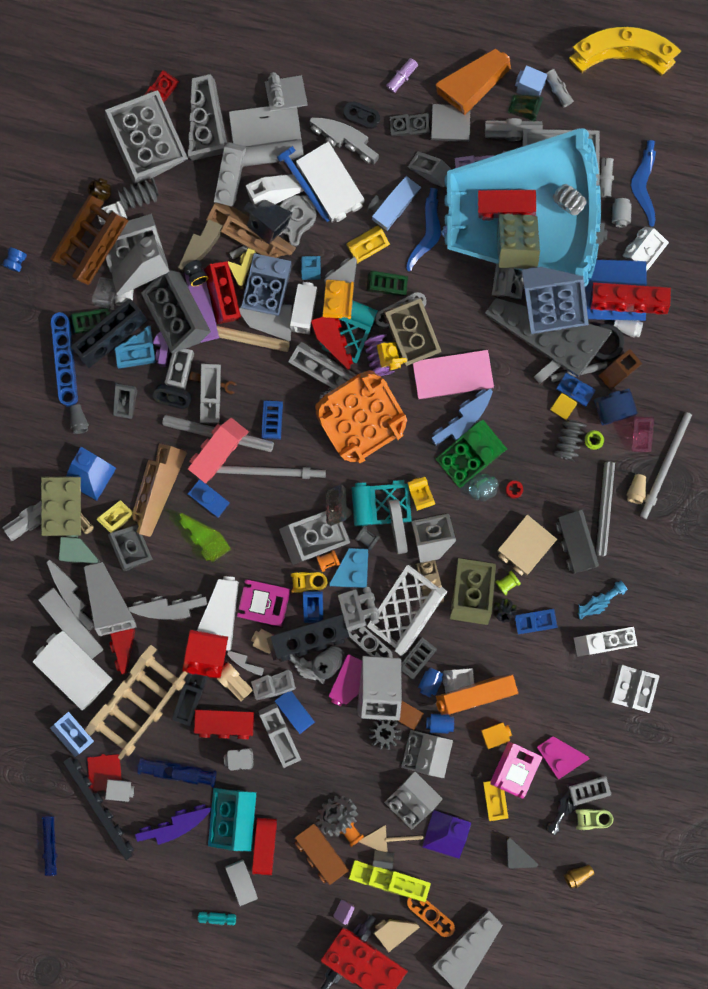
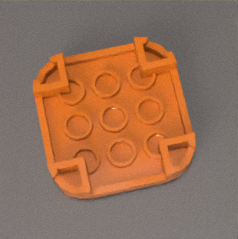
M371 370L356 375L321 398L315 406L318 421L334 448L344 460L349 462L361 463L366 461L364 458L395 438L399 440L403 436L402 433L406 427V415L397 403L387 383L379 374Z

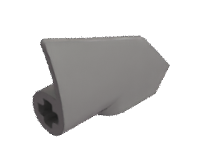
M282 304L279 316L239 308L241 316L250 328L286 341L291 340L292 305Z

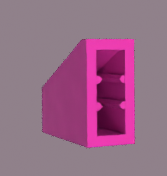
M349 654L347 655L329 695L332 698V703L342 706L343 703L348 704L359 694L362 660Z

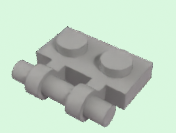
M365 587L363 589L364 594L358 595L357 590L338 595L348 631L367 626L366 618H370L372 624L379 622V611L375 607V596L371 593L370 587ZM366 603L368 609L362 610L361 604Z

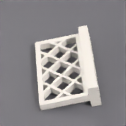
M407 565L378 609V619L384 618L385 629H379L371 621L367 627L396 648L395 652L403 655L409 650L447 591L442 587L438 588ZM408 572L414 576L415 584L407 585L405 576ZM426 585L432 591L428 596H422L420 586ZM416 586L418 597L409 598L408 587ZM403 588L405 599L397 600L395 592L397 589ZM419 600L420 609L412 611L410 601ZM406 602L408 612L399 613L398 603ZM393 603L395 614L387 615L386 605ZM409 615L410 624L402 626L400 616ZM396 617L398 627L390 628L388 618ZM399 630L400 639L398 642L391 638L390 631Z

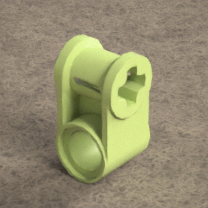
M575 810V813L578 815L577 830L608 828L613 823V816L607 810ZM603 813L609 815V821L606 824L599 822V816Z

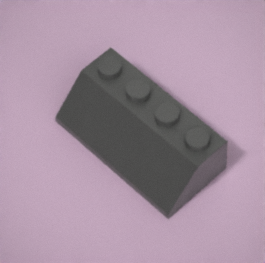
M169 270L170 272L157 277L141 294L171 353H175L199 344L211 331L182 274Z

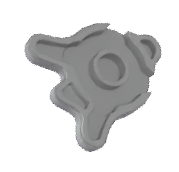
M293 195L285 199L280 207L292 212L288 226L281 233L288 235L289 242L293 246L299 245L302 234L309 230L316 220V208L309 197L304 195Z

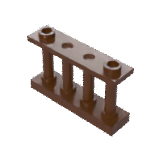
M91 194L86 199L50 258L52 261L63 266L68 263L76 270L72 277L87 285L91 283L129 221L114 211L108 214L101 208L104 201ZM96 214L106 221L100 231L91 225ZM86 231L96 237L90 247L81 241ZM76 247L86 254L81 263L71 257Z

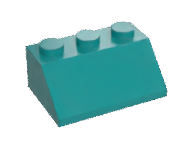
M213 788L209 847L232 851H251L256 792Z

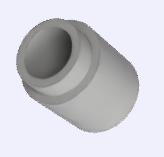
M615 199L612 205V223L616 227L624 228L631 223L632 205L629 199Z

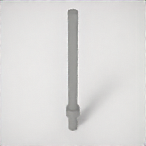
M688 412L684 413L650 494H647L644 500L645 505L640 514V517L647 519L652 506H655L657 502V494L691 419L692 414Z
M221 466L216 472L302 477V479L326 477V470H312L310 467L289 469Z

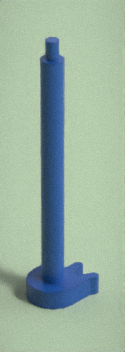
M292 146L278 155L277 159L279 162L285 161L321 217L328 222L330 221L327 217L328 214L289 157V155L296 151Z

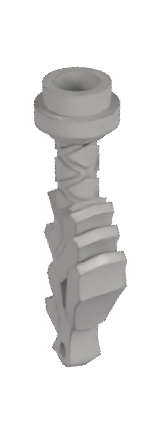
M294 654L290 655V661L295 664L294 667L297 668L296 671L300 672L299 675L325 684L326 679H321L314 674L312 660L306 661L304 657L299 659Z

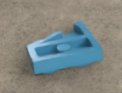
M147 326L143 332L137 336L134 335L126 343H122L115 348L118 369L156 363L151 326Z
M349 548L332 578L330 586L367 587L368 549Z

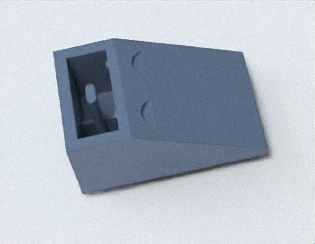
M254 253L241 308L279 316L292 268L291 261Z

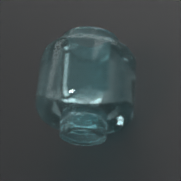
M482 474L471 481L469 491L475 500L484 502L497 494L499 484L494 476Z

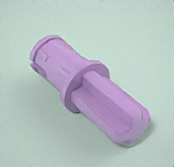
M410 58L400 70L396 71L397 74L386 85L387 88L396 93L401 85L409 80L408 77L418 66L417 62Z

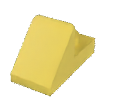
M249 248L246 253H242L240 259L242 266L228 261L229 268L240 289H244L255 250Z

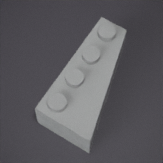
M211 74L192 78L190 142L188 157L192 161L223 154L224 147L227 144L216 83Z
M487 909L432 963L433 967L454 989H465L503 926L502 923Z

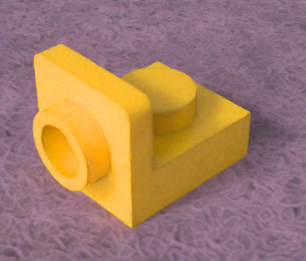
M396 342L377 345L381 368L389 367L390 370L401 368V364L407 362L406 358H399Z

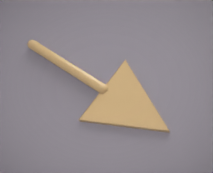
M385 825L359 842L376 850L387 852V842L421 840L423 836L387 838Z

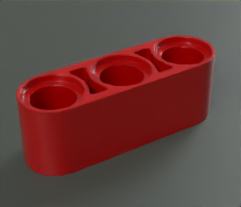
M257 818L252 874L272 876L277 819Z

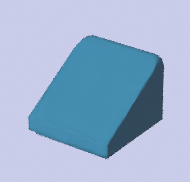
M320 256L301 257L302 280L321 279Z

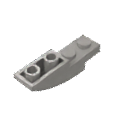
M310 119L311 130L317 135L322 134L325 136V140L329 141L331 146L334 147L336 145L340 148L345 142V146L350 151L358 152L360 158L368 164L371 162L374 165L379 159V154L366 145L368 137L355 128L330 119Z
M201 594L190 597L191 601L183 602V599L172 601V605L169 606L168 599H163L162 596L152 598L150 603L144 604V601L132 603L133 607H129V611L152 619H184L192 617L191 609L207 606L208 600L207 597L202 598Z

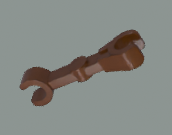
M191 372L189 380L201 383V375ZM229 381L226 384L220 382V387L225 388L226 393H235L227 389L229 385L237 386L235 382Z

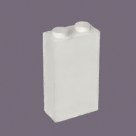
M329 141L296 161L297 167L313 193L317 196L331 222L335 220L339 222L346 217L348 212H356L363 207V196Z
M64 631L58 635L54 633L46 641L48 645L46 647L42 646L36 652L37 657L33 663L81 710H84L111 682L112 678Z

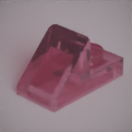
M634 417L631 424L633 430L632 452H651L654 417Z

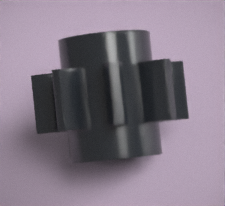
M501 599L499 603H494L493 616H497V619L501 622H509L511 618H516L517 605H513V602L509 599Z

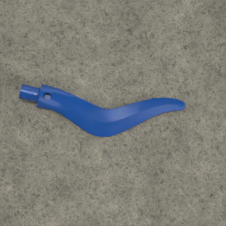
M647 140V147L643 152L642 162L633 176L631 188L648 217L649 226L653 227L655 224V212L646 189V184L653 167L656 151H654L655 141Z
M430 188L429 197L426 198V234L411 253L407 262V271L412 270L416 261L430 250L441 236L437 214L438 199H436L438 189Z

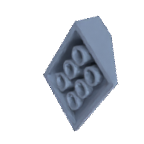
M531 267L522 270L531 334L589 325L583 276L545 267Z

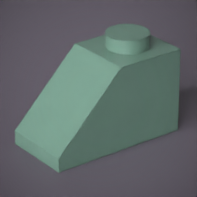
M66 535V538L61 537L60 561L89 564L100 563V560L82 539H78V535Z

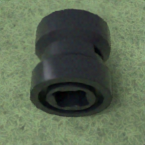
M199 260L192 261L183 268L185 274L190 277L189 282L193 287L199 286L208 280V276L202 270L203 266Z

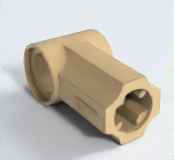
M227 662L223 666L221 678L217 679L242 701L253 690L239 676L238 671Z

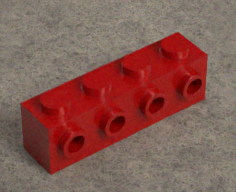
M593 283L590 309L654 313L659 315L668 314L671 288Z

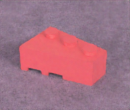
M230 418L221 426L218 424L211 432L213 434L210 440L207 438L200 448L203 450L200 454L196 453L189 461L192 464L188 470L204 483L212 479L231 452L237 448V444L249 433L248 430L233 418Z

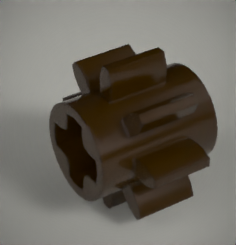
M99 178V180L90 182L88 194L105 201L111 195V188L106 180Z

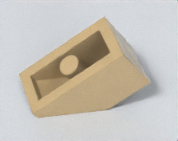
M393 919L388 921L382 920L375 926L374 934L390 952L420 927L417 922Z

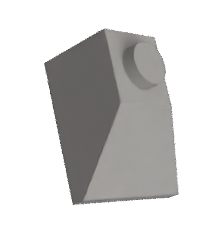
M449 514L412 521L420 563L440 559L456 541Z

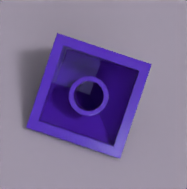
M433 810L422 847L459 859L469 833L471 821Z

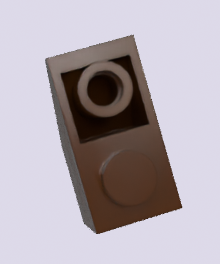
M629 349L598 377L611 391L639 368L642 362Z

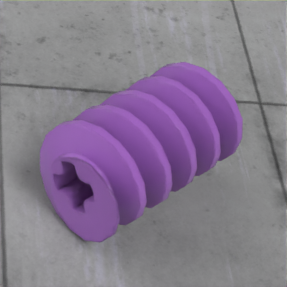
M387 334L370 337L364 342V345L369 347L366 349V353L371 354L367 357L368 361H373L369 364V367L374 369L372 371L380 376L395 372L390 371L389 367L381 368L377 350L378 344L389 343L382 340L387 337Z

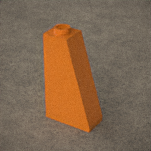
M497 49L492 50L435 84L437 94L462 114L466 115L511 69L509 56L504 52H499Z
M495 676L436 696L437 709L441 712V715H449L516 695L518 690L514 676Z

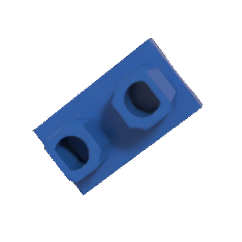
M567 372L556 390L585 407L596 391Z

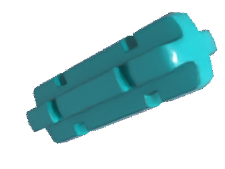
M199 912L198 922L235 925L236 915Z

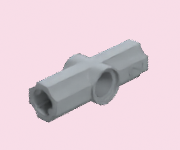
M510 118L505 121H485V138H505L507 141H519L523 139V129L543 130L542 121H522L517 118Z
M41 501L34 506L32 505L24 509L17 518L2 527L11 541L16 540V538L28 530L31 531L41 525Z

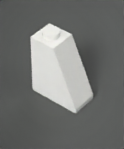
M303 282V284H298L290 323L291 332L310 335L311 320H313L317 287L313 283Z

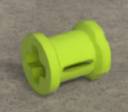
M512 571L502 580L495 581L504 595H507V592L516 585H521Z

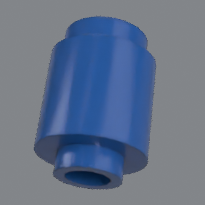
M429 667L418 686L421 689L420 693L431 697L432 694L436 695L443 681V673Z
M431 713L430 717L426 719V729H430V733L448 734L453 732L454 716Z

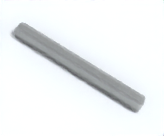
M609 461L604 463L596 545L597 556H606L615 471V463Z

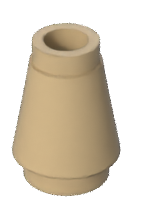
M635 474L627 493V500L629 502L642 504L643 500H645L646 476Z

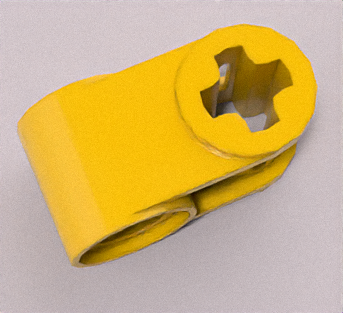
M319 572L290 574V577L293 579L291 593L319 591L326 588L328 584L327 577ZM317 576H321L324 579V583L320 587H316L313 583Z

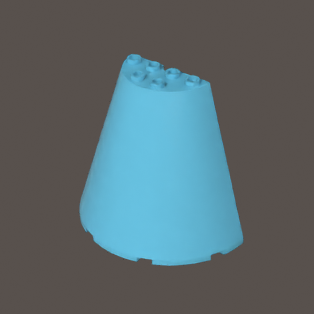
M576 129L447 171L445 176V186L447 187L445 206H449V214L445 215V225L447 226L445 244L447 249L498 264V218H494L491 221H484L482 218H478V190H536V216L538 218L540 243L538 267L583 276L584 287H586L589 283L588 278H592L599 246V243L596 244V232H600L601 220L600 186H596V174H599L598 162L593 141L588 139V131L586 129ZM562 184L572 186L585 197L587 203L578 215H571L554 201L555 191Z

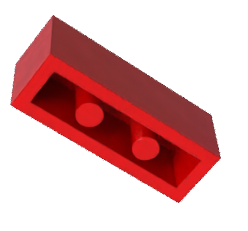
M478 190V218H482L484 221H491L494 218H499V214L536 216V190Z
M228 261L208 265L203 270L208 276L206 283L216 324L233 322L240 318L241 315Z
M195 710L194 733L199 734V737L210 738V734H218V738H230V735H238L237 739H249V736L254 735V712Z

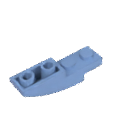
M483 389L475 395L476 399L471 402L468 399L460 405L461 409L458 411L461 418L455 417L448 422L450 426L444 430L441 427L432 433L434 436L431 438V441L434 445H438L450 436L456 442L471 429L485 411L493 391L491 389L488 391Z

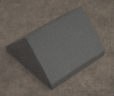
M138 525L108 534L124 571L153 560L143 535L137 533Z

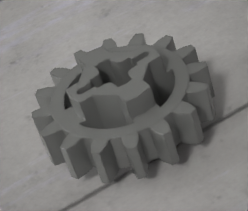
M335 796L333 801L330 798L328 799L327 805L322 804L323 810H318L320 816L316 817L317 825L324 834H328L330 837L333 834L339 836L341 831L345 834L346 828L351 829V823L357 821L354 818L358 815L356 812L357 807L350 798L346 799L345 796H342L339 799Z

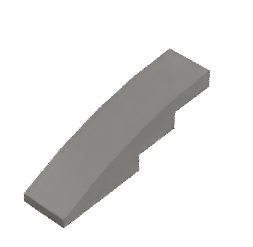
M49 560L47 565L63 599L88 630H92L94 622L83 613L87 605L74 593L79 586L53 561Z
M54 587L38 599L62 631L91 659L103 651V647L75 616Z

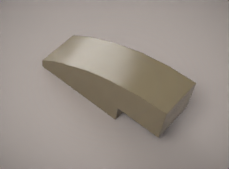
M208 219L202 235L193 234L178 267L180 272L184 273L183 268L186 264L195 260H202L212 249L222 233L223 226Z

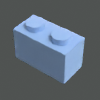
M526 65L525 70H520L516 79L515 86L518 87L516 93L537 101L544 87L547 74Z
M69 712L50 727L74 757L94 742Z

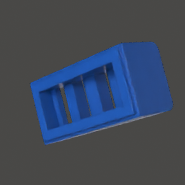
M264 401L262 439L281 440L282 401ZM268 406L279 407L278 410H267ZM267 414H278V418L267 417ZM267 421L278 422V425H267ZM266 429H277V433L266 432Z

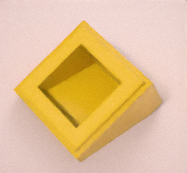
M561 393L552 406L551 411L566 420L577 405V402Z

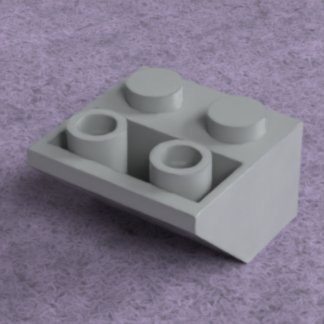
M410 730L401 768L444 778L453 740Z
M414 772L384 803L412 830L434 810L442 798Z

